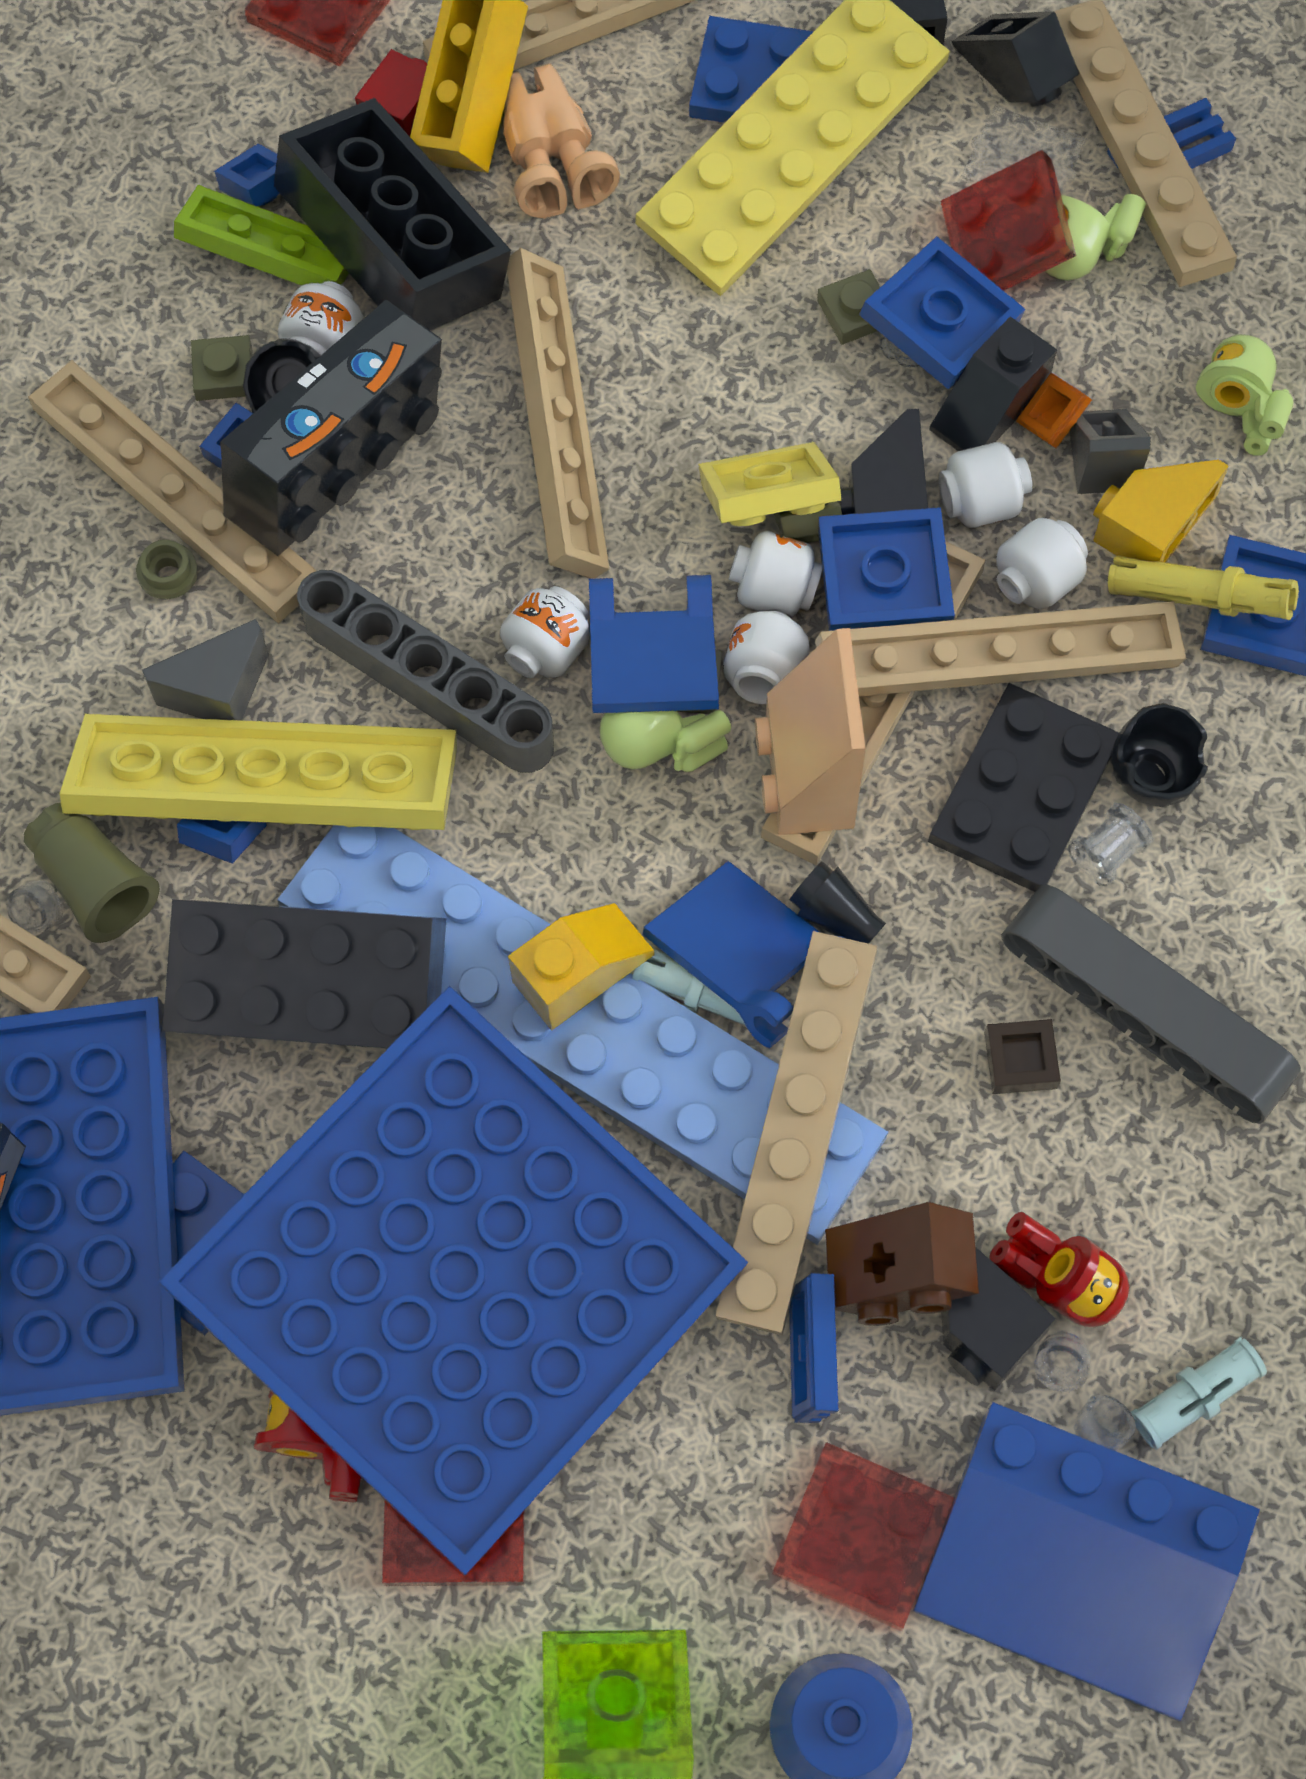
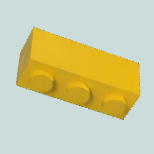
M522 0L442 1L410 138L437 165L489 173L528 6Z

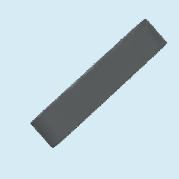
M319 570L309 574L302 580L298 587L297 600L307 634L314 641L450 730H456L458 735L510 769L520 773H532L541 770L550 762L554 754L552 717L548 708L539 700L343 574L333 570ZM327 604L340 605L339 608L330 613L317 612L321 606ZM375 635L390 637L384 643L378 645L364 643L368 638ZM425 666L439 669L434 675L428 677L413 675L416 670ZM473 698H482L489 701L486 706L477 710L462 707L467 700ZM523 730H532L540 735L530 742H518L511 738L517 732Z
M1050 885L1038 887L1001 934L1002 941L1010 952L1019 958L1025 954L1027 956L1024 960L1025 963L1070 995H1073L1075 991L1078 992L1077 1000L1123 1033L1128 1029L1131 1030L1130 1038L1176 1071L1183 1067L1185 1069L1182 1074L1229 1109L1233 1110L1235 1106L1240 1108L1236 1114L1251 1123H1263L1300 1074L1301 1067L1298 1061L1283 1046L1056 887Z

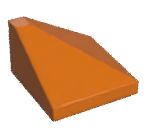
M1050 373L1019 415L1016 422L1057 449L1092 399L1058 376Z

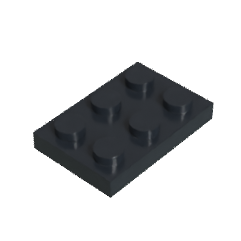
M1008 683L929 835L928 842L1033 892L1041 885H1048L1111 759L1113 745L1119 732L1014 684Z

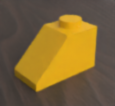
M1218 459L1135 470L1120 489L1111 485L1098 502L1093 516L1099 519L1093 541L1116 556L1166 563L1217 497L1229 465Z
M612 903L560 917L508 955L512 983L552 1031L654 956V949L619 907Z

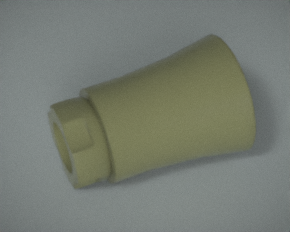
M55 803L45 808L38 818L28 824L24 832L23 841L25 845L33 852L35 863L54 884L70 907L89 941L103 943L114 940L141 921L152 910L160 892L158 881L121 852L89 817L82 816L81 814L62 813L61 803Z

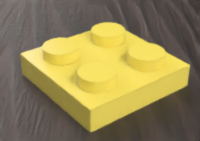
M815 442L698 464L702 488L721 523L730 522L734 526H750L764 521L768 514L789 511L796 515H807L823 510L825 503L842 500L839 476Z

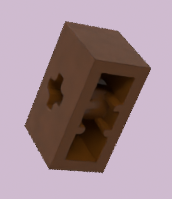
M926 1202L825 1229L828 1274H834L835 1310L858 1315L859 1324L868 1326L894 1324L899 1321V1313L908 1310L922 1314L941 1313L952 1309L951 1300L979 1294L973 1213Z

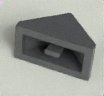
M1127 409L1084 411L1069 431L1078 494L1105 493L1111 485L1120 489L1135 470L1144 469L1150 452L1151 437Z
M254 619L142 669V672L157 706L202 719L242 721L269 654L262 630L257 620Z

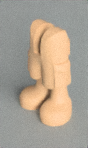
M550 63L534 67L537 93L529 94L526 90L520 73H512L503 110V135L505 136L513 162L516 165H521L523 169H527L520 174L514 186V194L520 208L532 217L543 219L565 212L567 194L558 170L551 166L549 159L552 156L562 161L570 195L578 210L598 205L614 192L619 183L620 172L615 159L606 152L598 150L585 152L592 137L590 128L583 116L584 112L577 102L570 97L557 70Z

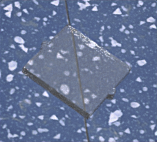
M994 106L981 135L975 136L972 139L973 152L961 174L960 181L1044 211L1048 200L1052 196L1062 195L1066 184L1074 182L1076 172L1073 169L1086 144L1087 138Z

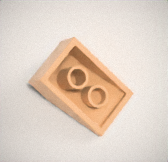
M850 628L836 629L767 693L766 717L755 718L758 756H770L772 774L762 775L761 777L765 814L776 813L779 835L855 828L866 748Z

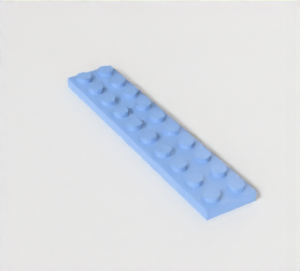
M333 825L277 899L279 906L446 918L441 994L451 986L547 1076L745 1199L779 1064L646 982L632 979L633 974L631 973L551 1031L512 983L508 955L551 925L550 923L395 828ZM841 1102L807 1239L816 1245L819 1244L825 1235V1229L830 1227L888 1135V1131Z

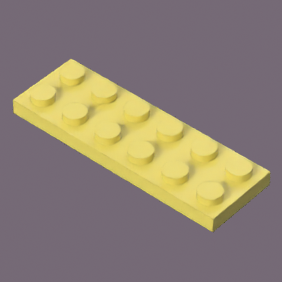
M844 0L636 213L635 224L705 285L721 296L947 63L950 50L890 0Z
M85 714L59 793L62 813L94 816L154 817L158 819H202L223 822L247 821L338 825L346 827L406 828L410 830H445L457 752L456 730Z

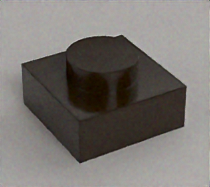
M1052 1019L987 1024L984 1035L992 1094L1058 1089L1061 1078Z

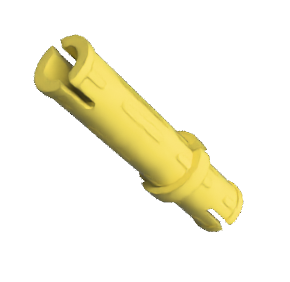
M1117 555L1113 559L1114 565H1111L1109 569L1108 590L1110 594L1206 606L1219 609V613L1225 616L1235 617L1239 612L1290 620L1293 617V610H1296L1299 587L1296 580L1245 574L1244 569L1240 567L1229 566L1225 571L1209 570L1179 564L1144 561Z

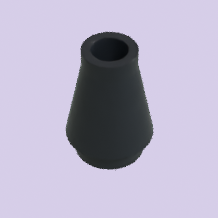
M822 861L813 869L789 899L800 909L797 914L798 916L835 936H842L846 939L869 944L886 924L874 913L839 867L833 871Z

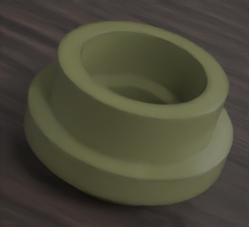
M158 540L143 550L137 562L136 574L142 589L147 594L158 599H174L184 595L193 587L198 576V566L193 553L184 545L172 540ZM174 566L178 568V571L171 576H157L164 567Z

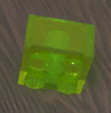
M686 1630L542 1631V1779H692L694 1753Z

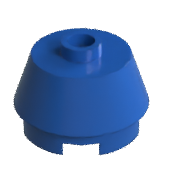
M846 1653L826 1654L805 1662L786 1678L773 1702L770 1715L771 1743L780 1766L790 1779H895L907 1760L912 1744L913 1723L911 1711L900 1686L882 1667L857 1655Z

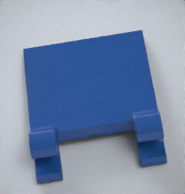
M686 575L687 609L683 611L615 612L613 578L589 579L593 713L719 709L711 575Z
M727 861L645 925L642 935L732 1006L743 1019L751 1035L760 1044L770 1049L787 1034L788 1027L782 1022L792 1015L794 1008L784 996L774 991L804 967L813 931H819L735 865Z

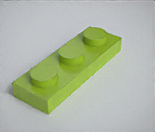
M197 185L174 220L175 239L301 286L310 283L322 284L326 281L342 285L349 274L308 225L201 185Z

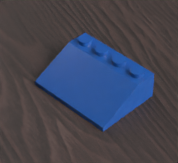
M992 1402L982 1419L913 1611L1172 1719L1181 1721L1238 1579L1260 1509Z

